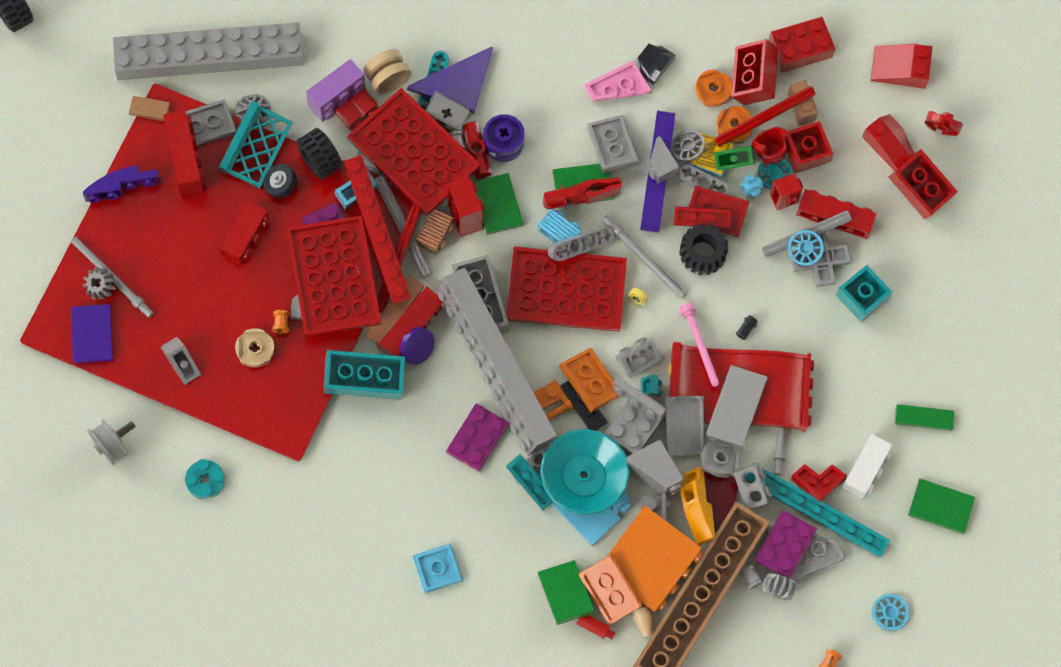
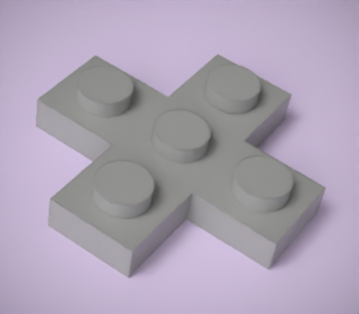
M826 232L819 234L824 246L823 254L816 263L803 266L792 260L794 272L813 270L816 287L835 285L833 267L850 265L851 262L847 244L828 247ZM816 237L810 238V241H813V240H815V239H817V238H816ZM819 241L812 243L813 247L820 246ZM819 248L813 251L819 256L821 249ZM799 253L795 259L800 261L803 255ZM813 253L809 254L812 261L816 259ZM805 256L802 262L807 263L810 261Z

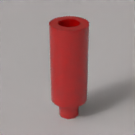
M590 615L579 618L576 623L603 639L608 637L612 640L616 634L610 630L611 626Z

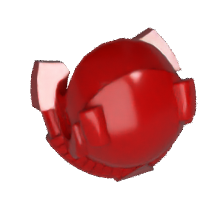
M773 127L763 130L753 140L752 148L765 164L769 165L770 163L779 162L788 153L789 149L785 138L788 137L786 129Z

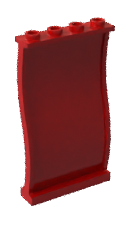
M673 342L669 397L704 396V424H710L727 374L732 365L768 377L751 426L801 430V432H806L807 428L811 427L812 416L808 415L809 408H812V397H809V390L813 389V378H810V371L813 372L814 360H811V353L804 355L770 350L706 348L719 381V385L714 387L711 384L698 347Z

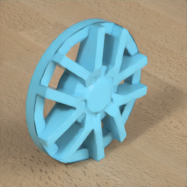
M801 230L795 233L789 240L788 253L791 259L799 265H812L823 254L824 246L822 239L813 231ZM803 233H808V240H803ZM810 234L814 235L817 239L810 241ZM800 235V236H801V242L798 241V240H795L794 238H795L796 236ZM792 241L799 243L798 248L791 246ZM819 241L820 246L813 247L812 243ZM820 248L821 250L818 256L813 250ZM791 249L798 250V252L793 256ZM799 253L803 255L800 261L795 259ZM813 253L816 257V259L813 261L809 257V254ZM806 256L810 262L803 263L802 261Z
M882 595L873 605V620L883 630H898L908 621L909 607L905 600L898 595ZM889 597L895 598L892 604L888 599ZM882 599H885L887 603L886 606H884L881 602ZM897 600L902 603L898 608L894 605ZM877 604H879V606L882 609L876 610ZM904 606L906 613L899 610ZM876 613H882L883 616L877 618ZM898 615L904 616V621L898 618ZM885 619L884 625L879 620ZM888 620L892 621V627H887ZM895 621L901 623L899 626L895 627Z

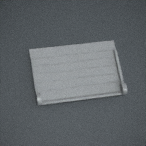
M704 396L666 397L667 452L669 455L701 454L705 447Z

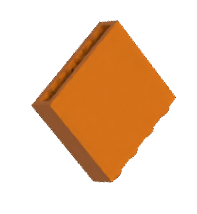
M644 506L607 557L613 554L640 601L654 612H657L658 609L662 611L668 603L665 600L668 595H674L680 586L677 583L680 579H685L689 575L691 564L693 562L697 563L703 555L701 552L703 548L650 508Z

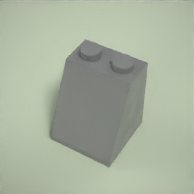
M661 440L626 457L630 475L661 496L663 493L666 494V497L669 496L671 498L680 492L679 490L684 479Z

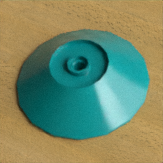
M590 429L568 431L553 440L543 454L540 469L543 487L552 501L568 512L582 515L604 512L618 503L627 489L630 476L629 465L626 462L627 456L619 444L603 432ZM586 473L588 477L582 478L581 474Z

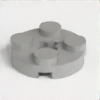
M714 440L712 443L705 445L701 452L702 469L714 476L729 478L739 466L738 452L735 453L732 445ZM721 456V459L724 461H719L717 457Z

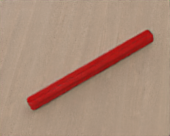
M809 86L714 138L716 145L721 147L816 95L814 88Z
M412 205L395 250L400 267L422 212V208L417 205ZM385 280L377 297L380 313L383 312L390 297Z

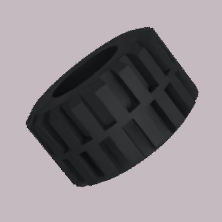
M0 0V18L13 33L34 22L33 14L25 0Z
M316 127L297 139V147L302 158L318 178L325 179L342 168L341 158L335 146L319 128Z
M701 223L700 227L696 224L693 226V229L689 228L687 230V233L683 235L679 251L681 262L685 263L684 267L686 269L691 268V272L695 273L697 271L699 272L698 275H703V272H706V275H710L711 271L715 273L718 271V268L723 266L729 247L728 239H725L726 235L724 232L720 233V228L714 229L712 224L706 226V223ZM700 242L708 243L713 247L715 253L710 256H701L695 252L693 246Z

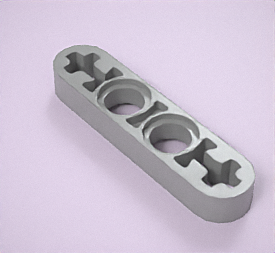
M606 226L591 229L553 243L548 249V255L553 260L563 261L611 243L614 238V231ZM605 232H607V235H605L604 238L598 237L604 235ZM588 236H591L592 243L588 246L586 239ZM575 241L577 247L574 251H571V243Z

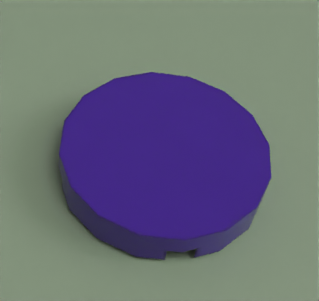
M424 327L412 328L411 332L406 334L401 342L400 352L405 357V361L413 365L425 362L434 349L435 340L433 334Z

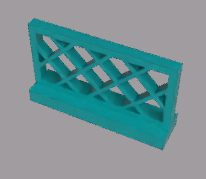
M252 100L219 166V171L225 174L228 173L260 189L264 177L271 168L293 122L259 106V103ZM262 112L268 115L269 122L259 124L257 118L259 113ZM281 121L287 124L284 131L277 133L273 123ZM271 124L274 134L264 137L261 127ZM259 129L262 138L251 141L250 131ZM276 137L277 146L268 149L266 139ZM263 141L266 150L256 153L253 144ZM250 145L253 155L243 157L242 147ZM267 153L269 162L260 166L257 156ZM255 157L258 167L248 170L244 160ZM242 161L245 171L237 173L231 170L235 163ZM260 171L261 179L259 183L251 179L250 172Z

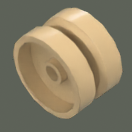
M389 49L377 54L363 68L364 74L368 80L372 81L371 85L377 94H386L396 90L411 76V70L403 62V57L397 49Z

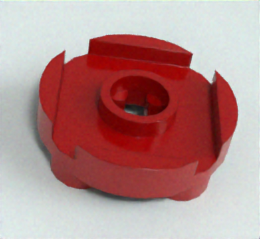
M928 111L924 123L933 131H936V129L942 130V134L946 136H958L963 127V123L953 119L954 115L948 112H943L942 115Z

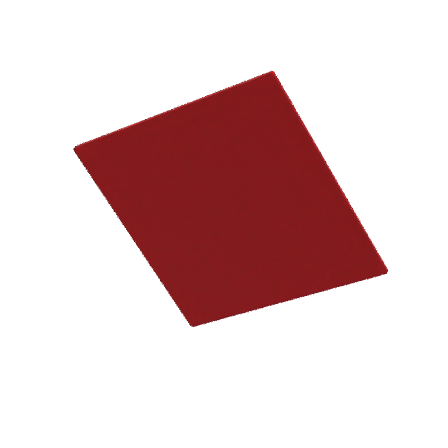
M153 84L146 96L149 99L170 102L168 113L181 110L189 111L207 105L159 84ZM231 115L236 130H238L242 121L238 117ZM136 116L106 175L137 165L139 172L157 170L160 183L153 187L140 186L133 190L122 189L123 196L118 199H102L99 202L91 203L74 237L76 236L136 296H140L145 301L144 304L154 315L148 318L139 309L137 310L113 283L112 286L116 289L110 290L112 296H105V299L101 300L99 297L93 299L91 295H87L86 291L88 288L82 286L87 281L83 277H89L88 271H94L96 266L71 242L29 321L20 342L22 345L299 462L302 460L333 395L323 393L327 350L353 352L364 328L305 338L302 320H291L292 299L298 294L286 228L304 225L302 217L333 203H337L344 218L362 215L358 202L345 210L335 196V190L350 181L344 161L341 160L342 168L325 179H320L305 163L298 150L297 141L285 137L271 168L278 164H285L291 167L296 173L297 183L294 190L288 196L275 198L268 194L264 188V183L259 189L228 173L225 174L219 171V166L235 136L233 134L198 146L206 185L202 186L203 193L181 197L164 121ZM261 127L264 137L274 134L273 131ZM259 129L252 130L249 133L251 141L262 138ZM276 137L266 139L268 149L277 146ZM263 141L253 144L256 153L266 150ZM250 145L242 147L243 157L253 155ZM267 153L257 156L260 166L269 162ZM255 157L244 160L248 170L258 167ZM242 161L235 163L231 170L237 173L245 171ZM260 171L250 172L251 179L259 183L261 179ZM369 172L374 181L375 178L379 177V175ZM386 179L407 221L414 204L400 190L391 186L389 179ZM377 188L375 194L394 249L396 250L401 234ZM249 201L268 211L269 222L266 228L261 229L258 242L250 248L251 253L248 259L243 260L242 264H239L221 255L219 248L245 203ZM363 219L376 296L378 297L384 277ZM110 304L113 361L74 364L71 307ZM286 310L290 312V317H288V333L279 334L272 331L275 322L274 311ZM254 328L265 331L274 342V354L271 361L266 365L256 368L243 365L237 357L235 350L236 341L244 334L243 332ZM176 337L185 345L201 373L200 376L186 385L183 384L161 349V346ZM253 344V347H250L249 350L257 352V350H260V347H257V344Z

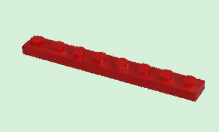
M359 155L345 160L344 164L392 303L395 305L412 299L363 156Z

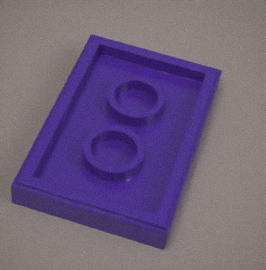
M110 304L71 307L73 363L113 361Z

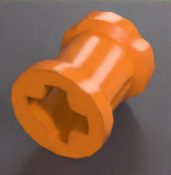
M286 310L274 311L275 322L272 331L279 334L288 333V317H290V312Z
M826 649L823 663L819 664L818 667H836L838 661L842 660L843 656L834 650Z

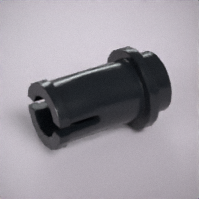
M751 315L745 317L743 324L735 334L740 339L746 340L753 328L757 327V319Z

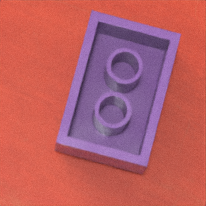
M349 59L306 91L308 107L321 122L331 119L335 115V110L340 105L350 100L362 89L366 90L365 74Z

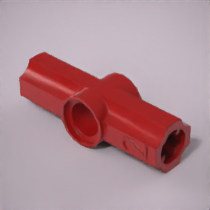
M467 122L462 125L468 153L481 164L480 168L474 172L475 177L484 179L492 175L485 143L483 142L478 122ZM474 148H480L481 151H480V152H474L473 149H474Z

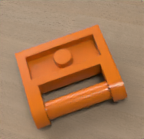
M556 380L533 392L543 410L559 401L562 402V405L545 414L548 420L555 418L565 411L569 412L574 409Z

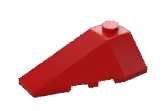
M890 114L879 117L865 128L862 138L893 171L914 154L902 126Z

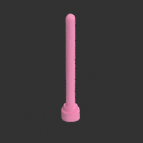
M693 303L683 304L679 310L681 315L688 320L711 384L716 387L719 385V381L694 317L696 315L695 306Z

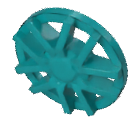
M782 159L780 166L775 165L776 163H773L772 166L762 161L758 167L757 175L761 179L763 187L771 189L772 186L769 183L788 176L783 175L784 172H789V175L793 174L789 162ZM783 163H784L788 168H782ZM765 165V166H767L769 169L767 170V169L763 168L762 166ZM766 177L769 178V180H768L767 182H765V181L763 180V179H765Z

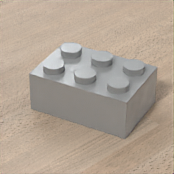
M643 393L645 396H647V397L650 398L652 401H654L655 403H657L659 406H661L662 408H664V409L666 410V407H664L663 405H661L660 403H658L657 401H655L654 399H652L651 397H649L648 395H646L645 393ZM628 400L604 434L615 440L628 457L646 447L665 420L666 411L660 421L657 419L653 420L646 415V411L642 408L634 407L630 400Z

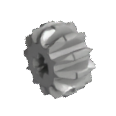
M95 267L94 271L89 270V277H83L87 281V283L82 285L84 288H88L86 294L91 295L93 299L99 297L101 300L105 299V296H112L110 290L116 289L112 286V283L116 282V279H111L113 273L108 272V269L104 267L101 269L100 267Z
M769 573L764 579L762 590L773 597L792 600L797 583L785 576Z

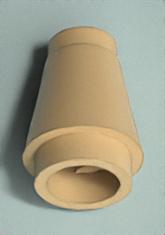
M648 607L633 611L634 616L632 617L642 636L645 637L653 634L652 615Z

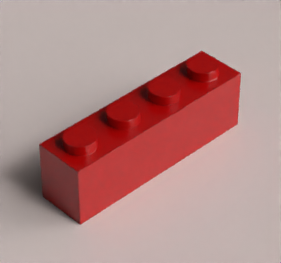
M805 189L796 216L819 223L844 211H848L851 221L834 229L868 239L877 213L866 207H857L852 202H842L834 196H825L819 194L816 190Z
M426 286L376 347L385 355L402 356L400 347L403 337L409 334L414 327L427 328L431 323L430 317L433 314L437 316L443 309L441 304L444 301H441L438 295Z

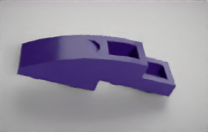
M137 165L123 168L107 174L92 183L83 191L85 202L96 203L102 199L115 200L123 196L122 189L133 190L140 186L153 187L159 184V174L157 170L139 172Z

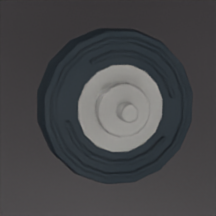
M285 164L275 165L267 171L264 177V188L268 194L275 198L286 197L296 187V173Z

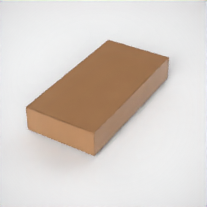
M133 96L129 115L164 121L163 114L169 112L170 102Z

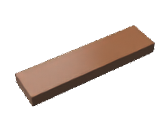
M409 275L405 281L412 299L395 305L390 300L380 314L381 325L371 326L365 335L367 339L377 345L424 288L422 283Z

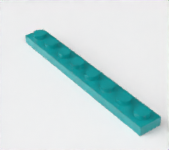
M764 469L766 475L764 482L766 486H769L772 498L879 558L882 557L890 542L888 538L826 503L819 502L810 494ZM751 472L747 473V479L755 481V475Z

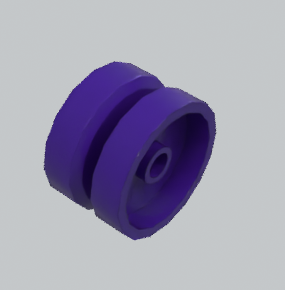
M508 114L492 117L484 128L486 153L492 159L499 162L512 161L521 154L525 138V129L522 123L516 117Z

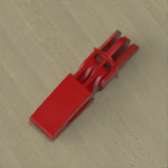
M620 178L586 180L568 189H563V185H561L560 189L544 193L543 206L546 209L559 207L566 209L567 204H591L620 194L622 181Z

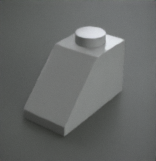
M660 136L656 138L648 169L650 177L659 184L678 174L679 170L677 162Z
M178 337L161 346L166 358L184 385L201 375L185 345Z

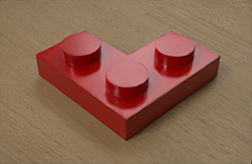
M804 464L792 475L791 480L819 502H822L846 480L847 475L833 464L820 475Z

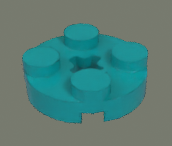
M200 459L198 462L193 463L188 468L185 477L188 491L198 499L216 497L222 491L225 482L222 468L217 463L206 459ZM202 476H209V483H200Z

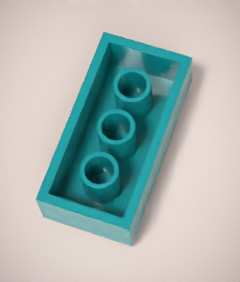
M327 350L323 393L400 400L403 395L405 357Z

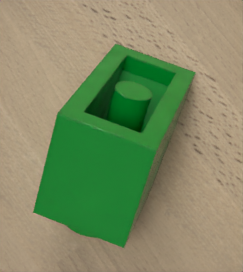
M752 146L714 152L717 171L756 164Z

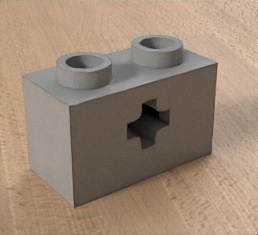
M437 91L434 92L425 108V111L436 122L439 119L444 122V127L452 131L454 128L459 131L469 113L468 108ZM449 108L450 115L446 114L444 116L442 110H447Z

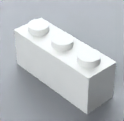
M871 434L842 488L862 499L865 494L870 495L875 486L872 484L874 478L878 479L883 471L881 465L883 461L888 462L892 454L889 451L892 445Z

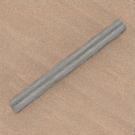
M383 175L375 178L377 188L400 234H402L406 219ZM413 235L408 250L421 276L425 278L430 276L432 271Z

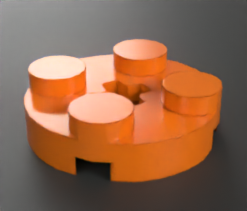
M708 70L699 76L696 82L695 93L704 106H721L731 97L732 81L727 74H722L718 70ZM711 85H714V87L718 86L716 92L710 90Z
M732 106L722 110L716 123L718 135L732 129L733 127L730 123L738 121L739 125L752 118L750 112L740 106ZM753 129L730 142L743 143L751 136Z

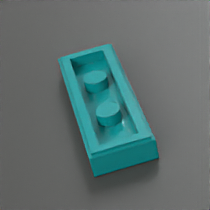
M521 454L506 465V468L542 511L553 503L543 487L542 479Z

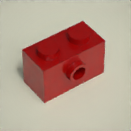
M795 173L773 182L770 197L777 211L797 204L803 184L800 178L797 179Z

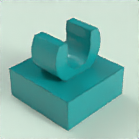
M651 374L641 379V391L649 397L659 396L663 394V391H659L658 386L662 385L663 382L658 380V375Z

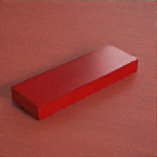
M675 206L674 226L693 227L698 224L700 227L701 223H706V226L712 224L713 228L731 229L732 210Z

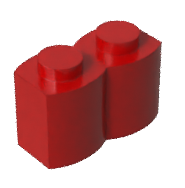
M362 89L350 100L340 105L335 110V113L349 131H352L376 111L379 106L369 93Z

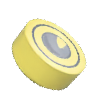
M633 288L628 294L629 299L639 306H643L648 300L647 295L638 288Z

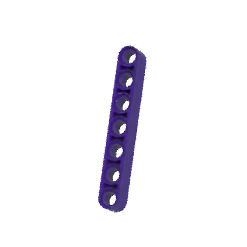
M657 110L651 156L656 138L659 136L668 150L671 151L676 113ZM649 173L640 230L659 233L666 180L658 184L655 179L653 180L650 177Z

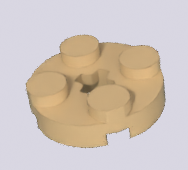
M254 328L243 332L244 334L237 339L235 344L236 355L240 362L253 368L268 364L274 354L273 339L261 329ZM253 344H257V347H260V350H257V352H253V350H249V348L253 347Z

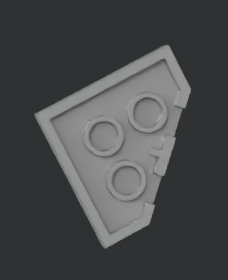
M773 526L766 528V532L768 535L772 530ZM815 533L790 579L797 581L843 561L845 558L837 541L830 538L827 539Z

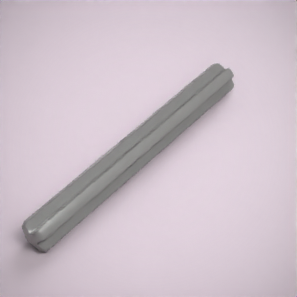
M844 211L803 230H810L819 235L851 221V216L848 211ZM803 233V240H808V233ZM794 234L762 248L764 255L769 257L787 249L789 240ZM798 235V236H796V237L794 238L795 240H798V241L801 242V236H800V235ZM792 241L791 246H794L799 243Z

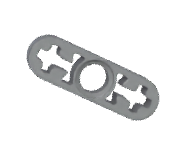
M683 165L679 170V180L692 188H695V185L702 187L698 181L704 178L708 180L709 185L703 188L711 189L712 183H714L713 191L717 192L720 188H723V194L728 195L729 187L726 183L692 165ZM690 171V175L684 177V173Z

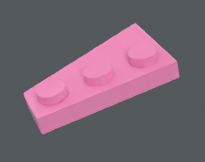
M634 61L590 81L584 86L593 102L651 94V89Z

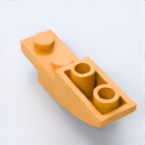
M698 466L684 474L685 485L680 490L690 529L697 544L702 545L715 538L712 505L706 499L704 470Z

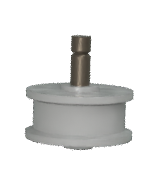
M104 419L101 420L102 424L94 430H87L95 443L93 446L100 455L103 454L111 465H114V460L121 455L127 456L129 454L120 438L136 427L132 421L116 432Z

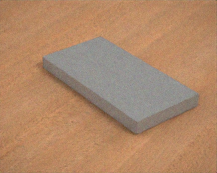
M731 365L708 426L706 437L743 448L768 377Z

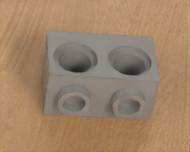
M759 463L737 469L734 472L744 507L751 509L769 503L772 494L769 486L765 485L764 479H766L763 467L760 468ZM746 473H753L756 477L755 481H749ZM752 492H760L762 498L760 500L753 498Z

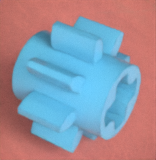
M752 174L744 177L743 183L740 184L743 194L746 197L751 196L752 199L759 197L761 190L764 189L761 179L753 177Z
M624 492L618 503L610 508L616 514L621 511L624 515L631 507L629 505L631 499Z

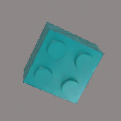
M866 265L838 288L836 296L860 322H863L886 303L893 292Z

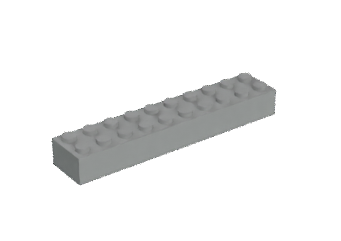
M300 22L113 37L114 65L117 80L303 65Z
M465 268L445 276L437 289L438 297L441 301H444L447 307V314L450 318H453L456 323L457 332L460 335L462 334L467 350L471 351L474 356L475 365L481 369L485 383L491 387L492 396L495 401L499 402L503 416L509 420L511 431L514 435H517L522 451L530 456L534 452L542 450L551 444L557 435Z

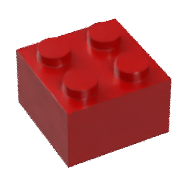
M820 121L787 131L788 137L785 138L789 149V158L796 173L831 162L834 153Z

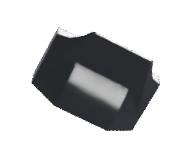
M648 43L638 56L640 73L644 79L655 85L676 55L661 45L655 46Z

